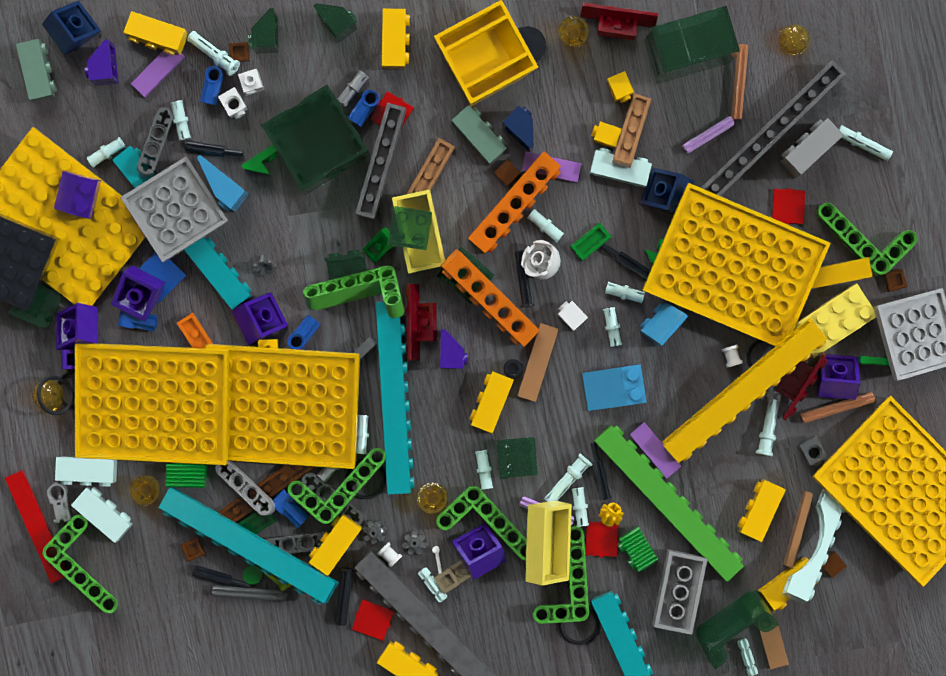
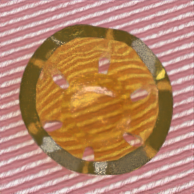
M567 17L558 26V37L567 46H581L588 37V25L579 17Z
M792 24L783 28L779 34L781 49L790 55L803 53L810 44V35L807 29L798 24Z
M48 380L41 388V399L44 405L52 411L59 408L62 404L63 390L58 382ZM37 383L32 392V398L35 405L42 409L37 399V387L39 385Z
M151 475L138 476L131 482L129 487L132 499L143 506L155 502L161 491L158 480Z
M437 483L423 485L417 496L419 507L429 514L442 511L447 504L446 489Z

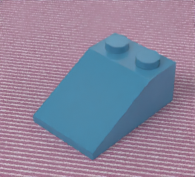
M199 155L197 157L215 197L219 199L218 204L228 212L231 209L236 212L249 193Z
M667 302L664 305L660 303L653 310L655 315L651 319L647 317L640 325L642 327L640 332L655 346H662L688 316Z
M641 364L582 373L588 411L647 403Z

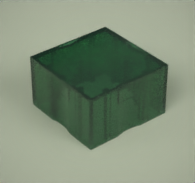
M727 6L651 27L648 32L649 35L644 40L657 84L729 64L740 52Z
M328 84L305 97L296 106L284 110L261 125L305 195L370 156L367 147L348 120Z

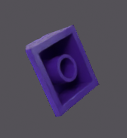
M104 40L88 59V67H85L86 78H89V81L96 86L119 84L115 45L109 40Z
M63 171L54 208L83 218H92L101 180Z
M132 265L123 271L111 305L145 322L159 301L166 282Z
M271 292L243 303L231 311L248 345L258 342V340H262L288 326Z
M76 303L56 313V350L75 349V344H97V307Z
M441 329L440 368L464 369V365H468V353H464L462 346L445 329Z
M826 354L825 359L828 361L822 370L818 369L817 372L818 397L856 400L861 384L858 357Z
M485 523L452 541L463 565L473 580L507 562L503 547Z

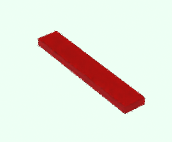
M24 470L6 477V483L50 582L53 583L64 578L65 576L43 556V549L53 539V535ZM52 546L47 548L46 555L54 558L57 555V549ZM63 560L60 563V567L62 570L68 571Z

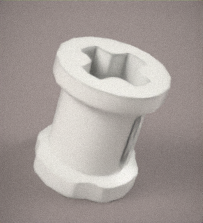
M738 344L721 349L726 357V367L743 363L738 354Z
M388 542L377 555L381 556L390 568L402 555L397 554Z

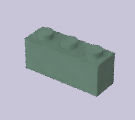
M39 39L16 44L29 100L38 102L55 98L54 92L57 91L55 81L51 80L50 73H52V67L46 59L48 54L46 44Z
M468 105L452 119V123L490 165L507 150L505 147L507 143L500 135L497 137L492 132L494 128L488 121L483 122L480 118L482 114L476 107L471 108Z

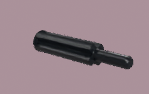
M187 140L185 143V151L223 157L225 154L240 157L244 154L243 151L225 149V146Z
M605 243L601 246L602 249L615 256L616 261L647 280L650 269L621 251L619 253Z
M593 442L590 444L594 458L592 464L600 499L608 500L611 498L603 461L599 459L596 443Z
M195 565L192 576L227 586L233 584L250 588L249 583L233 579V575Z

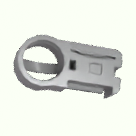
M61 482L53 483L47 490V496L50 504H53L56 518L53 521L54 523L69 521L72 518L68 489ZM53 486H56L58 499L54 498L51 494ZM61 488L64 490L63 498L61 494Z

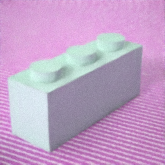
M600 148L599 151H595L589 174L644 188L647 186L652 166L651 163H648V159L637 157V160L633 159L631 168L612 163L614 154H611V150Z
M56 457L55 481H61V484L72 485V481H78L80 485L90 486L92 482H99V486H111V483L116 482L117 460Z
M95 487L85 488L71 506L114 543L118 542L133 525L130 522L131 518L126 513L117 511L115 509L117 506L112 501L103 499L101 497L102 493Z

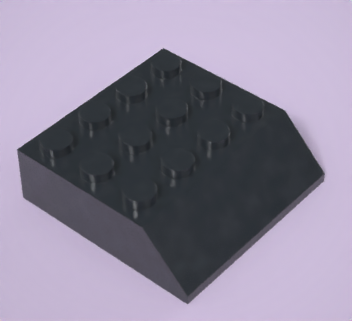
M0 214V300L28 311L32 308L60 238L3 214Z

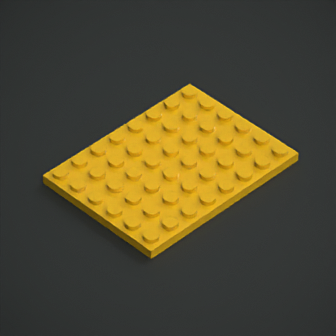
M32 127L0 169V214L60 238L43 281L73 304L81 303L93 306L146 236L124 204L120 193L39 130ZM63 171L101 180L92 218H83L54 208Z
M687 183L642 290L777 346L793 332L831 243Z
M75 344V458L212 465L228 464L229 350L118 344Z
M206 344V349L229 350L228 460L346 469L356 468L359 353Z
M888 396L821 466L812 478L920 587H924L946 563V451L892 396Z

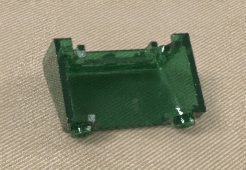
M750 590L697 628L696 636L714 669H717L726 662L727 652L723 647L725 643L753 623L762 632H769L779 625L778 617L758 591Z

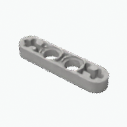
M228 460L227 469L230 472H235L232 475L229 472H222L224 470L223 465H216L217 474L260 515H271L274 512V501L232 461ZM237 476L243 478V483L239 487L234 482ZM252 488L257 493L254 499L248 497V491ZM260 500L262 503H268L267 507L269 510H262L264 506L256 502Z

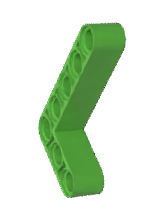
M824 203L818 206L815 212L818 220L857 259L865 258L862 255L864 248L870 250L869 261L874 275L886 274L917 243L916 233L907 230L898 234L880 252L831 203ZM823 207H827L830 210L829 217L822 215L821 210ZM836 221L843 223L842 231L835 228ZM850 234L856 236V244H851L849 242L848 238ZM905 234L911 238L909 245L903 242ZM891 248L897 250L896 258L890 256L889 251ZM878 261L884 265V269L881 272L876 269Z
M383 266L307 286L303 291L310 310H319L382 294L389 317L398 318L404 314V305L395 270L391 266Z
M380 448L372 449L326 502H323L300 481L290 483L288 493L318 521L323 524H330L384 464L385 452ZM380 452L383 456L382 461L374 462L372 454ZM365 466L370 469V474L367 477L359 475L361 467ZM349 481L357 483V489L353 492L346 489V484ZM294 485L302 486V493L300 495L292 493ZM342 496L344 498L343 505H334V497ZM310 497H314L317 500V505L314 508H309L306 505V501ZM323 510L331 512V518L328 521L321 519L320 515Z
M477 486L468 487L437 517L438 527L442 530H449L474 508L519 558L526 560V556L520 553L521 548L527 546L526 537ZM470 490L478 491L479 497L476 500H471L468 497ZM456 503L464 504L465 510L462 513H457L454 510ZM483 504H490L492 506V511L489 514H484L481 511ZM442 516H448L451 519V523L448 526H443L440 523ZM497 518L505 520V525L502 528H497L494 525V521ZM510 532L518 534V539L515 542H510L507 539Z
M76 515L44 547L43 556L103 612L113 613L118 605L115 597L64 552L86 529L88 524L84 516ZM76 518L84 520L85 524L82 529L74 528L73 521ZM63 532L71 535L70 542L66 544L62 543L59 539ZM51 546L57 549V555L54 558L46 555L47 548ZM63 560H69L72 567L70 570L64 571L61 569L60 563ZM77 573L85 574L86 580L84 583H76L74 578ZM92 586L100 588V594L96 597H92L89 594V589ZM106 599L114 601V607L110 610L103 607V602Z
M571 526V531L577 529L581 532L578 540L570 538L569 579L571 603L538 605L533 612V617L538 623L578 622L586 620L589 616L584 532L581 527ZM580 549L582 551L581 558H572V550ZM575 568L583 570L581 578H575L572 575ZM578 587L583 588L585 594L580 598L576 597L573 593ZM583 607L586 613L584 616L578 617L575 614V609ZM558 608L566 610L567 614L564 618L556 616L555 612ZM539 609L546 610L548 615L545 619L537 617L536 613Z

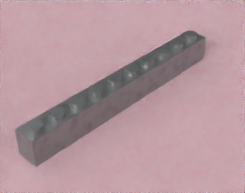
M832 60L701 188L721 196L846 73Z
M373 550L355 566L357 570L355 573L362 580L366 579L370 583V589L376 594L379 592L384 597L382 599L383 602L390 608L393 606L397 610L396 615L402 621L407 620L411 624L409 628L416 635L420 633L425 638L423 642L430 649L433 647L438 652L436 655L444 663L447 661L451 665L450 669L456 676H496Z

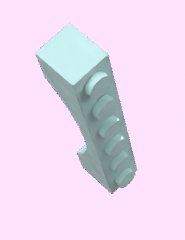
M822 489L815 506L819 519V539L816 549L806 565L788 577L782 595L802 604L808 602V600L811 601L814 596L815 590H813L815 582L818 583L821 578V566L827 562V550L832 547L835 541V537H833L834 532L839 529L842 522L840 516L845 512L824 489Z

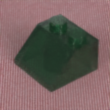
M318 3L313 5L318 16L339 43L357 30V20L350 9L346 11L344 7Z
M269 8L251 28V34H248V44L256 54L279 53L278 16L274 8Z

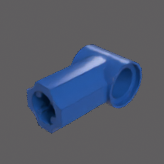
M211 66L206 70L200 102L217 106L221 85L225 79V74L220 68ZM213 71H218L219 78L215 81H212L210 77L211 73Z
M366 90L348 118L362 127L375 107L379 105V94L374 90ZM369 94L376 96V100L372 104L366 102V97Z
M121 310L118 326L155 332L158 316L150 314L144 322Z
M307 315L295 332L289 336V347L291 349L303 350L321 324ZM296 337L302 339V344L299 347L292 346V340Z
M285 489L273 500L275 509L282 515L284 514L297 528L310 516Z

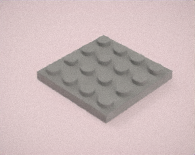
M187 156L121 197L163 263L228 223L227 218Z
M943 288L874 306L894 381L946 367V298Z

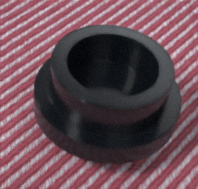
M516 359L508 360L503 367L505 375L509 378H517L522 373V364Z

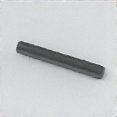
M219 585L212 587L213 596L287 601L288 591Z

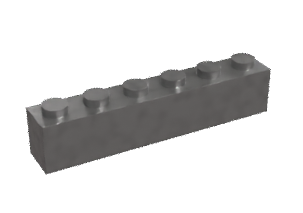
M391 103L386 105L355 212L357 216L375 221L405 118V107Z

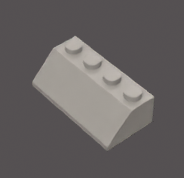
M667 549L652 622L654 627L692 635L707 558Z

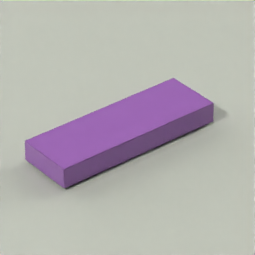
M162 51L131 85L146 98L185 56L182 53L181 55L175 53L174 56H171Z
M525 152L521 171L526 172L540 154ZM551 157L561 165L559 168L561 173L557 176V179L578 182L582 163ZM544 170L536 171V174L547 176Z
M645 422L629 434L666 479L681 467Z

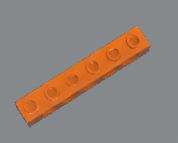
M543 151L468 239L484 253L487 251L491 253L498 245L496 243L500 236L504 238L510 232L508 227L511 223L517 224L523 217L521 212L525 207L529 210L536 202L533 198L538 193L542 195L549 187L546 183L550 179L554 181L561 173L559 171L561 165ZM544 170L547 174L544 180L537 179L536 171ZM526 184H531L534 187V192L530 195L523 192V186ZM517 198L521 201L519 209L511 207L510 202L512 199ZM500 213L508 215L509 221L507 223L501 224L498 221ZM492 227L496 230L494 238L486 237L485 230Z
M455 249L440 265L444 269L442 273L449 280L452 278L458 283L455 286L463 293L467 291L471 295L469 299L476 306L480 304L484 308L482 312L490 320L493 317L497 321L496 326L503 333L507 330L511 334L509 339L516 345L520 343L525 347L540 331L459 250ZM465 268L466 275L459 278L458 271ZM474 282H479V289L476 291H472V284ZM492 295L493 301L489 304H486V296ZM506 308V314L503 317H499V310ZM519 321L518 329L512 330L513 322Z

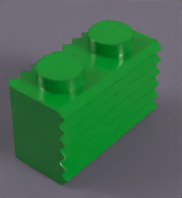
M173 462L166 464V487H206L207 464Z
M638 526L618 538L620 541L618 546L623 554L627 552L630 559L627 561L633 570L637 568L640 572L659 560Z

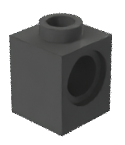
M812 436L797 444L804 460L809 466L817 467L824 463L823 459L827 458L817 436ZM812 447L817 449V455L814 458L809 456V450Z

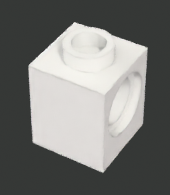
M257 69L238 74L246 96L264 90Z
M235 87L218 96L231 119L234 117L239 119L246 114L245 111L248 108ZM233 100L239 101V106L236 109H230L229 107L230 102Z
M566 301L558 308L560 312L557 315L572 331L588 318L573 301L570 303Z

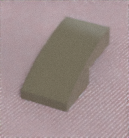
M460 560L438 574L434 579L443 594L470 578L471 575Z

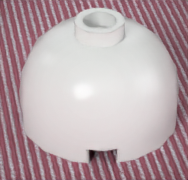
M544 240L533 242L535 244L531 247L528 246L522 255L521 264L526 271L525 273L539 280L554 276L560 267L559 251L552 244Z

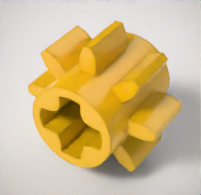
M609 503L608 506L603 504L598 516L601 517L603 524L613 526L614 523L616 525L620 524L624 513L621 512V507L618 504Z

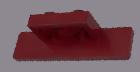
M582 3L580 17L599 20L597 32L599 36L635 40L637 25L655 28L658 13Z
M407 284L405 291L407 298L406 336L408 345L406 354L408 361H420V341H437L436 303H419V284Z
M822 352L813 367L800 361L796 365L795 370L788 375L786 374L777 387V392L792 400L783 414V420L786 421L788 417H793L797 410L796 404L798 401L802 402L807 395L806 388L808 385L812 386L818 377L815 375L818 369L822 370L828 360L825 359V352Z

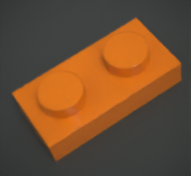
M194 313L177 322L192 348L206 349V344H213Z

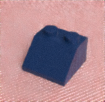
M79 0L52 11L42 23L64 55L79 49L101 32Z
M518 105L503 121L502 127L528 152H531L534 147L532 113L526 107L521 108Z
M653 167L640 203L674 215L687 183L694 184V180L680 173Z

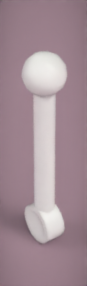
M434 546L432 551L435 553L438 573L440 574L442 572L439 557L440 548Z

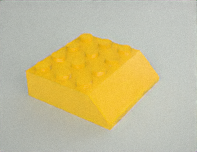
M502 0L434 36L439 50L470 107L518 82L538 68L536 61Z

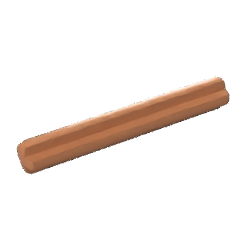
M739 44L737 48L731 118L734 120L742 118L748 45Z
M872 392L857 396L856 400L846 399L800 414L803 423H808L875 402V397Z

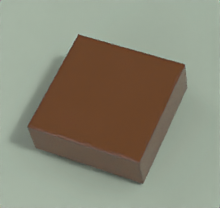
M248 41L229 43L230 57L233 60H238L239 62L250 61Z
M507 159L494 174L508 186L521 172Z
M903 269L883 274L888 292L908 287Z
M199 536L180 544L187 562L206 554Z
M833 551L828 555L827 562L822 567L831 578H834L847 565Z

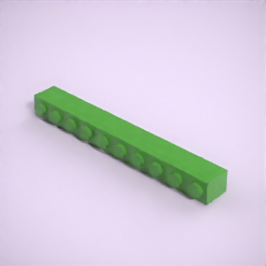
M610 425L594 440L595 443L704 558H707V562L721 577L728 582L744 567L741 563L743 559L736 552L732 554L728 550L730 545L723 538L718 539L714 535L716 530L709 523L705 525L701 521L703 519L702 515L696 509L692 511L688 507L690 503L683 495L679 497L675 493L677 489L670 482L667 484L662 479L664 475L657 468L652 469L649 466L651 461L643 453L639 455L635 451L637 446L630 439L626 441L622 437L624 433L617 425L615 427Z

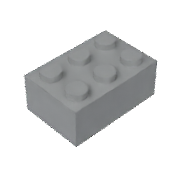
M828 118L824 121L821 119L809 129L811 131L810 134L807 132L795 142L797 144L796 147L792 145L781 155L783 159L780 163L794 178L803 174L843 136L842 132Z

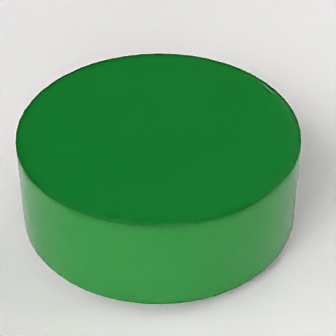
M249 565L243 572V578L249 584H257L263 577V572L258 565Z

